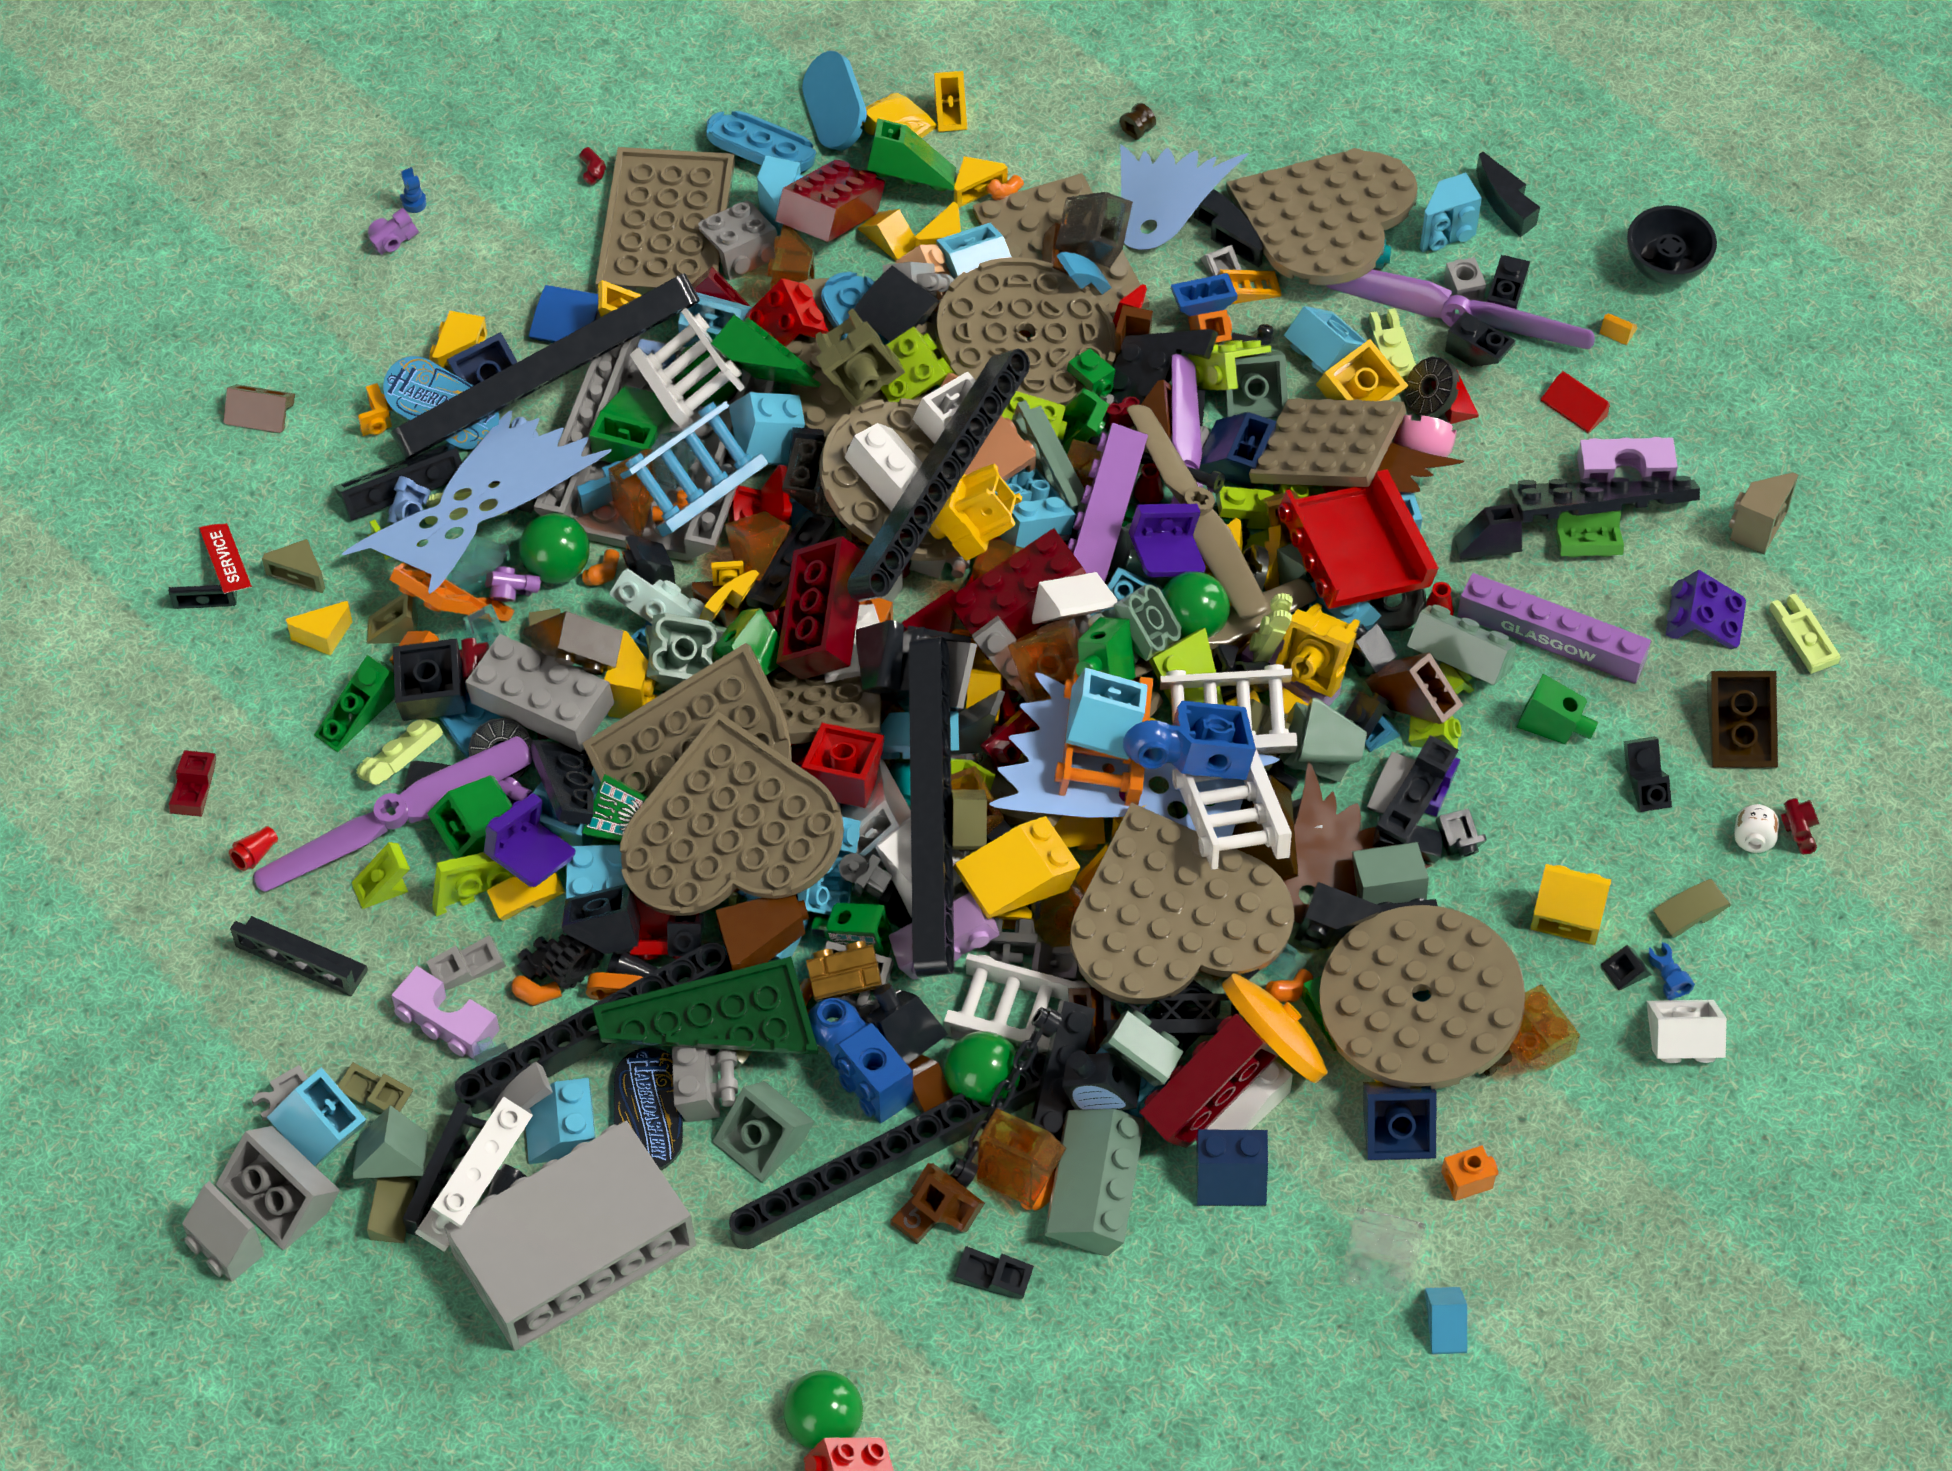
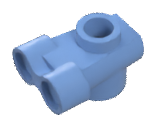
M399 476L394 488L396 491L395 499L388 511L387 523L392 525L417 512L423 511L421 505H426L431 491L417 485L409 478Z

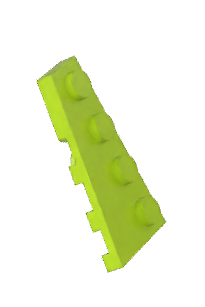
M1206 628L1193 632L1149 659L1159 682L1160 676H1166L1168 671L1173 670L1186 671V675L1216 673ZM1216 686L1217 703L1224 705L1220 686ZM1203 687L1184 688V701L1204 703ZM1164 689L1171 704V689Z
M484 852L438 862L436 864L432 901L436 917L447 913L446 906L460 901L462 906L475 902L474 895L487 891L493 886L514 877V875Z

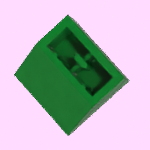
M489 775L448 791L427 814L453 857L457 859L484 852L486 826L494 817H500L507 812L512 804L496 778Z

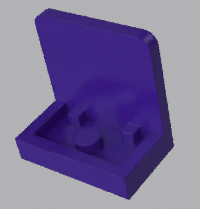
M1198 504L1137 505L1128 533L1143 571L1147 576L1172 577L1185 572H1205V564L1193 537L1201 513Z
M1699 569L1687 577L1678 580L1673 585L1665 635L1678 639L1690 631L1698 629L1729 649H1735L1740 645L1746 600L1742 595Z
M534 793L522 801L515 802L507 812L500 817H494L488 823L485 829L486 839L484 853L530 887L538 886L573 860L576 850L571 845L539 823L542 799Z

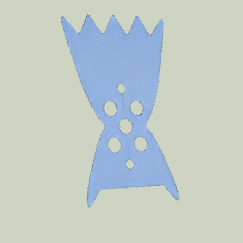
M508 411L499 420V424L489 431L460 465L445 488L441 501L437 506L417 512L370 535L348 548L342 555L372 548L431 574L428 590L430 594L441 585L455 567L474 537L479 522L505 513L536 498L606 456L612 449L582 457L581 455L589 439L588 437L558 447V442L564 430L563 427L541 436L533 437L540 419L536 418L514 428H509L512 411ZM493 481L500 482V484L495 488L488 487L489 484ZM469 488L472 490V494L464 500L458 501L453 498L454 494L461 489ZM496 499L498 501L497 506L492 510L481 511L479 509L480 504L485 500ZM463 507L468 509V513L461 519L452 520L449 518L450 513L457 508ZM435 516L438 518L437 523L430 528L424 529L419 527L421 520L426 517ZM462 527L464 529L463 534L456 539L450 540L445 538L446 532L452 528ZM424 539L428 540V543L425 546H417V543L419 541Z
M1035 673L1040 684L1051 696V699L1022 703L1020 707L1037 723L1040 729L1009 736V739L1026 755L1029 761L998 768V771L1018 790V794L997 799L989 804L996 808L1086 818L1125 816L1129 806L1124 805L1125 802L1119 797L1120 788L1069 781L1066 795H1059L1060 782H1054L1057 762H1062L1069 699L1063 698L1065 685L1044 674ZM1073 752L1071 765L1073 768L1103 772L1102 766L1109 763L1115 768L1112 774L1122 775L1123 772H1128V764H1124L1123 760ZM1259 754L1263 766L1279 761V758ZM1165 763L1157 769L1145 768L1143 791L1138 806H1145L1143 808L1196 831L1189 812L1184 818L1175 819L1167 811V806L1173 801H1180L1185 804L1180 789H1175L1172 781V770L1176 769V767L1170 763ZM1161 776L1168 781L1169 789L1162 794L1155 793L1149 788V780L1152 777ZM1222 778L1196 782L1195 784L1199 792L1243 786L1245 782L1240 779ZM1243 799L1215 803L1211 807L1204 806L1208 815L1240 810ZM1235 824L1213 828L1217 838L1231 836Z

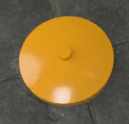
M1235 973L1222 983L1225 993L1240 1014L1260 1037L1293 1069L1313 1083H1318L1327 1074L1326 1066L1317 1047L1298 1021L1302 1017L1301 1014L1289 1002L1285 1005L1281 1004L1270 993Z

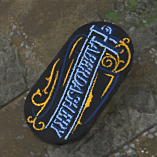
M647 1047L627 1054L616 1068L614 1077V1125H619L627 1120L661 1171L672 1164L681 1153L683 1146V1117L674 1106L672 1055L659 1048Z

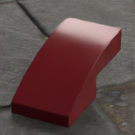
M183 751L176 770L177 783L169 802L170 814L202 817L214 774L216 753Z

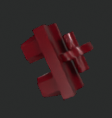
M1020 709L1001 727L995 726L991 730V736L980 747L991 759L994 769L998 771L999 767L1008 766L1009 764L1013 765L1021 757L1020 754L1023 753L1009 739V736L1037 731L1040 728L1023 709Z

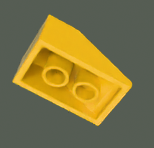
M1046 816L1018 825L956 862L953 866L987 919L1068 891L1081 868Z

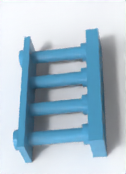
M726 401L718 406L711 402L698 411L701 417L645 457L639 453L625 463L628 469L620 474L622 479L636 473L663 512L661 516L664 521L656 526L662 537L677 530L769 464L762 453L753 458L749 454L746 455L718 415L729 407ZM706 422L713 428L735 461L733 465L736 469L728 475L725 471L722 472L694 432ZM682 439L689 445L711 478L709 482L712 487L705 492L695 486L670 449ZM658 456L662 458L688 496L685 498L688 504L681 509L677 505L673 506L646 467L648 463Z

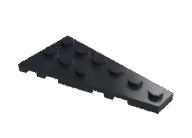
M1648 476L1643 477L1642 481H1629L1628 478L1615 477L1611 479V482H1598L1594 478H1583L1577 483H1567V480L1551 479L1549 483L1538 484L1534 480H1520L1518 484H1509V498L1513 504H1517L1520 518L1523 523L1533 522L1534 515L1546 516V519L1550 520L1559 518V515L1565 511L1572 515L1581 516L1622 510V504L1635 505L1634 507L1636 508L1648 507L1651 500H1656L1661 504L1700 500V487L1694 479L1691 480V477L1674 476L1673 480H1660L1658 477Z

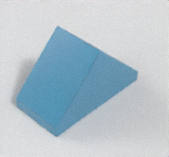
M1425 1288L1432 1354L1467 1353V1302L1461 1288Z

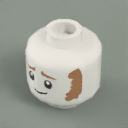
M1760 804L1750 805L1740 810L1736 817L1734 831L1735 841L1739 847L1752 853H1762L1774 847L1778 838L1779 827L1778 817L1775 812Z

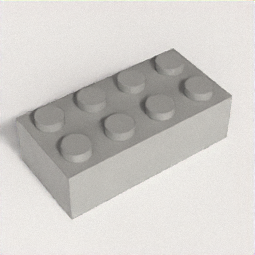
M502 634L498 635L465 682L472 704L506 719L516 721L521 726L579 752L584 748L582 743L592 737L614 705L608 681L572 665L560 664L555 661L554 657Z

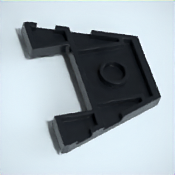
M1212 329L1125 336L1121 352L1118 354L1113 367L1115 369L1114 386L1109 394L1114 396V401L1118 404L1122 403L1124 398L1131 396L1136 397L1139 400V405H1141L1157 381L1165 380L1170 384L1172 379V355L1183 352L1209 359L1218 333Z

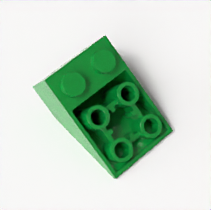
M877 119L867 170L872 171L879 177L887 178L889 175L899 177L908 184L915 185L918 182L928 184L930 188L937 191L954 190L956 167L907 125Z
M734 314L711 343L756 379L816 388L821 386V383L813 378L816 373L815 370L795 356L794 353L779 343L749 317L742 321Z
M625 385L600 411L589 434L592 454L612 449L610 453L599 459L610 463L633 458L639 453L645 457L665 443L674 421L654 392ZM657 458L646 465L650 472Z

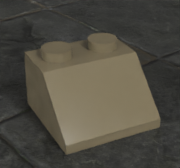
M1792 472L1751 482L1746 493L1740 492L1733 507L1735 512L1728 526L1733 529L1730 540L1765 555L1789 511L1799 475Z

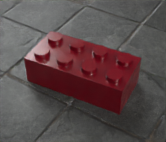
M833 160L783 187L775 221L829 242L876 215L885 181L877 178L876 174L871 171H859L851 168L848 162Z
M1053 528L947 598L971 637L972 634L999 616L1015 638L1019 640L1043 624H1033L1032 621L1039 582L1087 573ZM979 647V649L982 651V653L984 654V656L986 657V659L989 660V658L987 657V655H986V654L983 652V650Z
M843 536L794 550L776 664L801 680L850 667L860 602L851 598L847 583L865 552Z
M1238 1014L1225 1018L1218 1025V1032L1212 1039L1199 1044L1193 1051L1192 1055L1194 1057L1185 1066L1177 1067L1168 1079L1170 1081L1161 1090L1158 1089L1151 1093L1145 1100L1144 1104L1146 1106L1140 1113L1167 1142L1183 1148H1188L1196 1140L1198 1129H1207L1279 1056L1251 1027L1245 1018Z

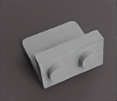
M750 201L737 203L733 207L711 215L698 223L699 230L719 251L723 272L729 281L781 257L776 228Z

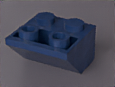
M1250 412L1216 420L1202 450L1199 470L1210 474L1215 470L1222 472L1225 475L1226 481L1253 489L1255 483H1251L1249 472L1251 469H1256L1258 459L1264 454L1268 441L1275 432L1277 421Z

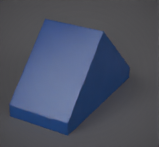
M1228 273L1172 284L1170 288L1180 311L1188 316L1224 310L1236 301L1238 297Z

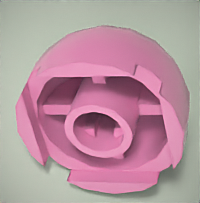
M1404 415L1393 437L1395 444L1437 456L1448 457L1452 452L1457 430L1452 431L1453 425L1429 416H1421V421H1411L1412 415Z

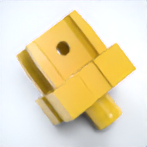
M995 463L979 468L967 475L964 473L929 528V531L936 539H942L947 536L965 561L986 552L989 540L1002 535L1014 527L1015 521L1012 518L1014 505L1022 501V496L1019 493H1013L1000 477Z
M1316 603L1306 612L1297 609L1292 615L1291 623L1283 637V640H1285L1283 649L1278 654L1276 664L1284 665V669L1292 668V682L1298 681L1310 686L1309 689L1332 698L1341 686L1346 670L1345 666L1349 660L1357 634L1355 632L1359 627L1360 621L1354 619L1349 624L1323 613L1322 605Z

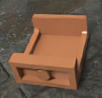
M1001 415L965 474L967 475L979 468L995 463L1000 477L1006 481L1024 468L1028 472L1035 469L1036 450L1028 440L1024 441L1018 435L1013 422Z

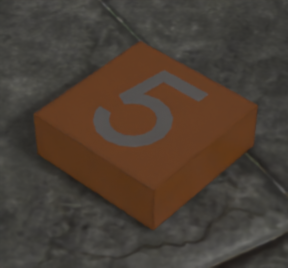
M912 1196L891 1219V1225L918 1244L937 1223L911 1203L914 1198Z

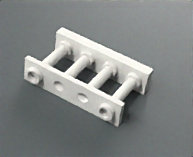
M687 308L681 312L690 325L655 354L650 353L647 356L638 347L630 354L669 416L682 430L693 423L691 416L694 414L693 410L729 380L740 392L745 388L738 378L742 374L738 367L731 360L726 361L720 350L711 344L713 340L707 333L710 326L699 313L693 316ZM697 335L700 338L696 344L666 369H662V363L694 336ZM708 350L710 356L677 384H672V379ZM716 366H719L721 371L686 401L683 400L684 397L682 395Z
M1275 664L1265 666L1264 670L1187 675L1186 671L1173 670L1168 671L1166 676H1160V690L1171 689L1173 723L1176 709L1181 701H1184V688L1203 687L1204 703L1218 704L1216 686L1236 685L1237 706L1246 707L1251 730L1249 685L1269 683L1272 730H1269V734L1256 735V732L1252 731L1255 747L1258 754L1296 752L1297 735L1296 733H1289V730L1285 729L1282 683L1291 682L1292 668L1284 669V665Z
M1257 749L1247 779L1244 780L1245 785L1199 792L1195 784L1196 782L1222 778L1182 774L1177 768L1172 770L1174 788L1181 791L1199 837L1200 854L1202 857H1207L1211 870L1218 869L1219 851L1266 844L1267 847L1271 846L1276 859L1289 858L1292 833ZM1246 798L1248 801H1253L1254 808L1211 815L1207 814L1204 806ZM1256 821L1257 824H1262L1264 828L1263 831L1217 838L1213 829L1215 827Z
M968 953L966 957V974L972 975L973 978L962 1010L958 1012L947 1011L944 1019V1029L948 1033L947 1037L958 1040L969 1033L977 1031L994 1032L1006 1038L1018 1051L1023 1041L1029 1040L1035 1030V1026L1031 1024L1034 1014L1040 1007L1047 1008L1050 997L1069 1001L1068 988L1092 986L1084 981H1070L995 961L987 955L977 956ZM986 979L1005 984L994 1019L990 1021L974 1016ZM1018 988L1038 993L1027 1026L1024 1029L1007 1026L1006 1024ZM1041 1036L1037 1043V1054L1048 1051L1051 1037ZM1025 1047L1021 1057L1029 1058L1033 1050L1028 1051Z
M505 1097L501 1099L415 1234L445 1252L449 1246V1241L444 1225L450 1221L461 1228L533 1116L532 1114Z

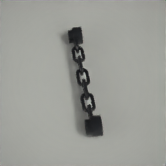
M1040 1007L1034 1014L1031 1024L1035 1026L1034 1032L1029 1040L1023 1041L1013 1058L1014 1067L1007 1080L999 1083L991 1097V1109L984 1120L979 1121L968 1139L969 1148L963 1159L955 1158L948 1169L947 1174L965 1188L973 1181L978 1170V1165L972 1162L977 1152L984 1149L993 1133L992 1124L998 1113L1005 1110L1015 1094V1083L1021 1072L1026 1071L1033 1062L1038 1052L1037 1043L1041 1036L1051 1037L1060 1025L1062 1015L1050 1007L1046 1009ZM1026 1047L1028 1051H1033L1024 1065L1023 1060H1018ZM1004 1087L1006 1091L1010 1090L1002 1105V1102L1000 1100L996 1101ZM982 1126L983 1131L988 1130L981 1144L978 1141L973 1142Z

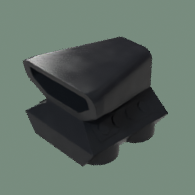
M893 620L856 629L855 638L862 691L881 695L882 700L898 701L909 698V642L915 639L931 637L928 634V630L923 626L904 632V626Z

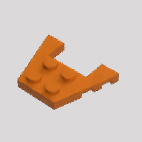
M404 562L394 568L389 579L399 585L398 590L411 597H419L424 600L423 605L436 612H441L442 610L508 622L515 611L500 601L490 599V597L476 598L446 579L436 590L429 594L431 574Z

